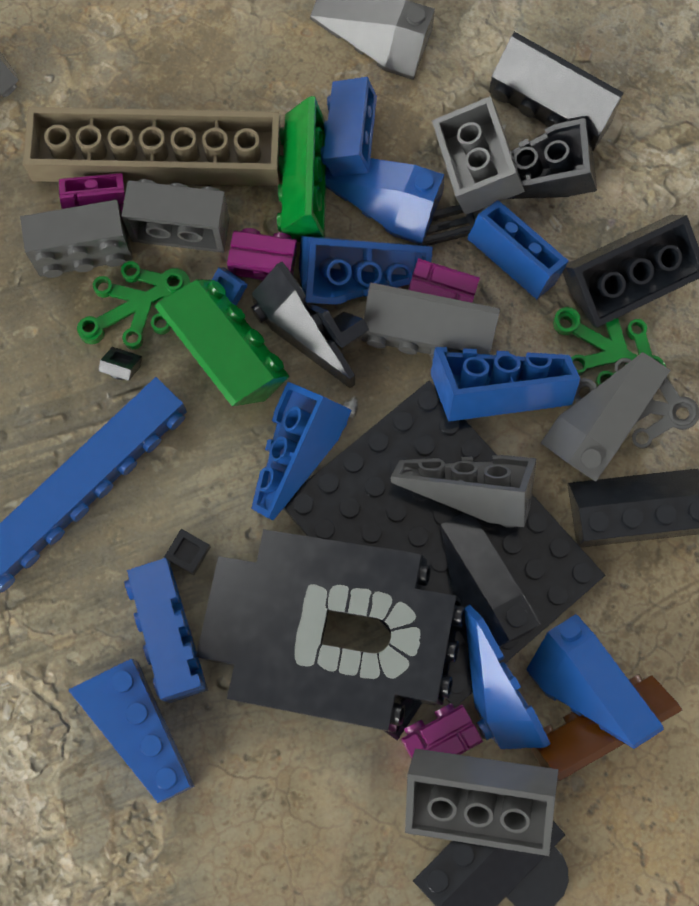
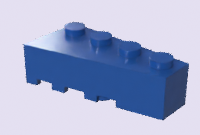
M435 347L430 373L448 422L570 406L573 404L580 382V376L570 355L527 352L526 357H520L510 354L509 351H496V355L477 354V349L463 348V353L447 352V347Z
M163 558L127 570L129 580L124 581L129 599L135 600L137 612L134 613V619L138 631L143 632L146 645H143L148 664L152 666L155 677L153 678V684L158 698L172 703L208 691L200 660L196 657L197 650L170 562L167 558Z
M131 658L69 689V692L157 803L165 802L195 787L137 661Z

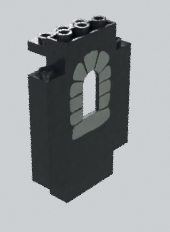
M263 529L256 562L218 556L196 657L234 666L227 696L229 700L396 733L397 725H402L405 714V705L401 704L402 698L436 706V704L443 705L444 697H450L453 678L448 675L451 662L455 663L458 657L459 641H455L457 627L463 626L465 606H461L462 601L456 595L422 590L423 585H428L431 574V566L427 565L428 560L422 554ZM329 611L385 621L391 630L389 645L379 653H367L323 645Z

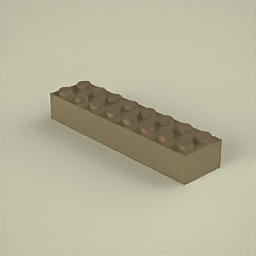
M28 107L23 166L31 181L59 182V179L122 173L124 183H128V180L148 179L156 184L278 186L281 146L279 112Z

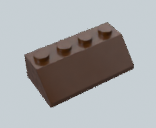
M637 674L628 679L661 723L682 711L679 703L653 675L642 679L640 674ZM570 712L563 716L566 722L563 725L554 729L549 724L543 728L551 743L545 748H531L541 767L558 769L557 781H561L625 743L600 729L599 724L584 715L579 716L574 712Z

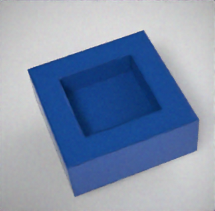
M218 267L212 280L219 282L224 287L227 298L232 304L237 306L248 284L225 267Z

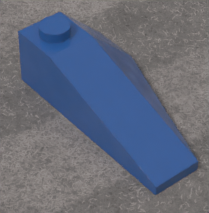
M370 158L369 173L333 177L326 165V187L344 201H349L358 207L369 219L373 218L384 226V230L392 236L422 245L443 195L444 174L413 164Z
M301 236L299 272L302 290L306 295L304 299L306 303L337 305L347 302V300L368 296L370 282L396 288L408 285L411 282L418 258L429 262L432 261L433 247Z
M287 382L274 411L272 422L277 423L273 440H267L265 450L270 452L267 467L260 471L251 509L268 519L274 520L337 443L347 425L352 410L324 396Z

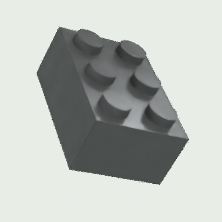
M491 96L432 120L456 199L465 215L490 206L497 200L503 201L525 192L499 114Z
M148 179L128 180L122 219L132 242L224 253L230 220L224 191H219L217 188L209 186L202 187L201 189L190 188L181 183H171L170 185L156 184Z
M117 200L20 216L25 253L40 277L54 278L69 271L88 272L94 267L103 265L117 267L123 265L126 261L133 260L129 234L122 219V211Z

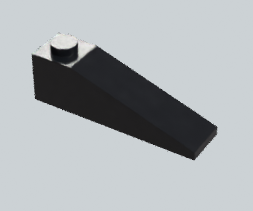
M586 118L554 124L544 129L546 133L530 141L525 139L518 143L519 147L511 150L525 192L508 199L570 197L597 191L595 163Z
M283 261L278 263L252 292L254 305L251 306V310L260 323L265 321L272 331L347 387L355 386V374L336 343L331 338L327 341L325 340L326 331L318 314H309L307 311L309 308L304 299L306 295Z
M462 513L441 524L452 595H456L462 601L461 606L467 607L471 605L482 616L499 648L536 629L540 625L537 617L477 519L472 515ZM464 618L463 626L458 627V629L468 647L466 623Z

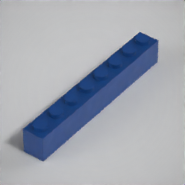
M157 377L146 385L0 523V593L7 590L15 582L14 576L23 568L27 569L36 563L40 558V551L48 544L53 545L59 541L65 533L64 529L72 521L77 522L82 519L89 511L88 506L97 497L101 499L106 496L114 486L112 483L121 474L123 476L129 474L138 463L136 460L143 453L153 451L160 444V437L169 429H176L184 421V414L187 411L183 402Z

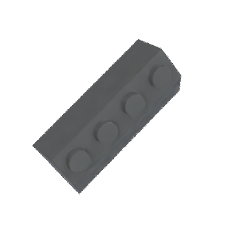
M370 282L364 321L369 330L362 334V341H366L369 346L375 348L390 346L398 348L400 352L414 355L417 352L430 354L431 358L434 357L435 347H447V352L463 353V348L477 349V354L490 355L500 308Z
M415 748L407 775L405 833L549 856L558 769Z

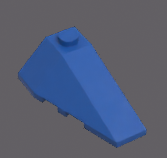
M471 605L465 607L474 706L481 719L476 724L487 741L492 738L500 749L547 747L551 743L531 705L528 706L518 691L521 686L517 678L513 676L504 662L499 663V661L504 659V655L487 624Z
M577 614L547 632L526 669L547 697L554 701L557 699L566 704L572 712L579 716L584 715L599 724L600 729L633 749L664 730L661 722L596 635Z

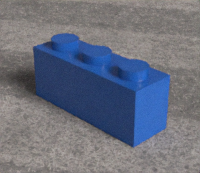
M368 77L332 82L331 95L327 97L329 114L328 120L324 122L326 138L325 146L321 148V159L323 164L327 165L333 177L369 173L377 95Z
M499 200L478 214L467 238L536 300L556 284L569 262L568 259Z

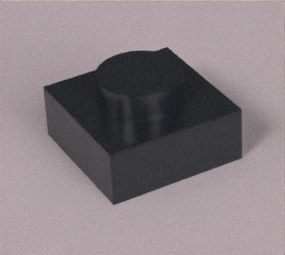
M111 347L101 358L99 371L109 374L112 378L129 381L141 367L142 356Z
M181 529L164 558H167L169 562L188 573L195 575L211 546Z

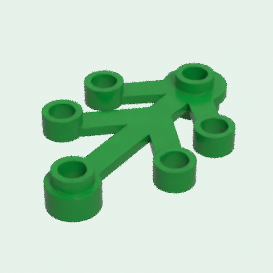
M134 261L125 262L121 267V274L124 280L129 283L141 281L155 286L146 292L113 284L106 276L97 277L93 281V289L97 296L101 298L110 296L126 300L127 302L97 318L88 316L81 319L77 325L78 335L86 344H97L103 339L106 328L134 314L131 327L123 333L122 339L128 349H139L143 344L142 334L152 303L162 298L164 299L188 285L190 279L187 273L181 269L172 268L161 274L141 269ZM130 268L137 270L132 276L126 275L127 270ZM172 279L180 281L175 287L169 286V282ZM107 283L108 288L106 290H98L100 284ZM157 313L151 319V326L155 333L164 335L170 331L171 327L168 323L163 328L156 327V323L159 320H165L160 313ZM88 324L95 325L94 330L91 332H85L84 329ZM131 335L138 336V340L135 343L127 342Z
M571 307L559 309L553 319V327L559 334H573L603 351L587 356L574 355L571 357L572 362L579 361L583 365V369L577 370L579 376L583 375L586 369L613 364L621 358L633 360L642 352L666 367L660 357L652 355L646 335L647 325L641 319L632 320L626 328L627 336L631 340H635L638 355L627 349L618 318L606 323L610 339L581 324L579 313ZM568 320L571 327L564 328L561 326L560 321ZM639 326L642 333H634L631 327ZM610 371L599 373L595 380L596 386L598 387L601 384L600 378H609L614 373Z

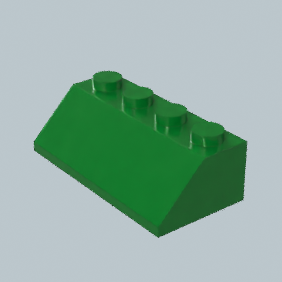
M315 96L306 98L285 114L284 127H280L281 145L284 146V153L279 156V170L283 174V182L278 184V199L282 203V211L277 213V228L279 232L290 235L297 242H301V236L325 237L326 165L323 164L321 159V148L325 146L326 138L324 132L325 119Z
M196 279L160 300L155 305V308L232 407L266 401L290 377L284 370L282 360L269 351L264 344L263 336L250 327L244 319L245 314L243 311L231 303L225 295L226 290L219 282Z

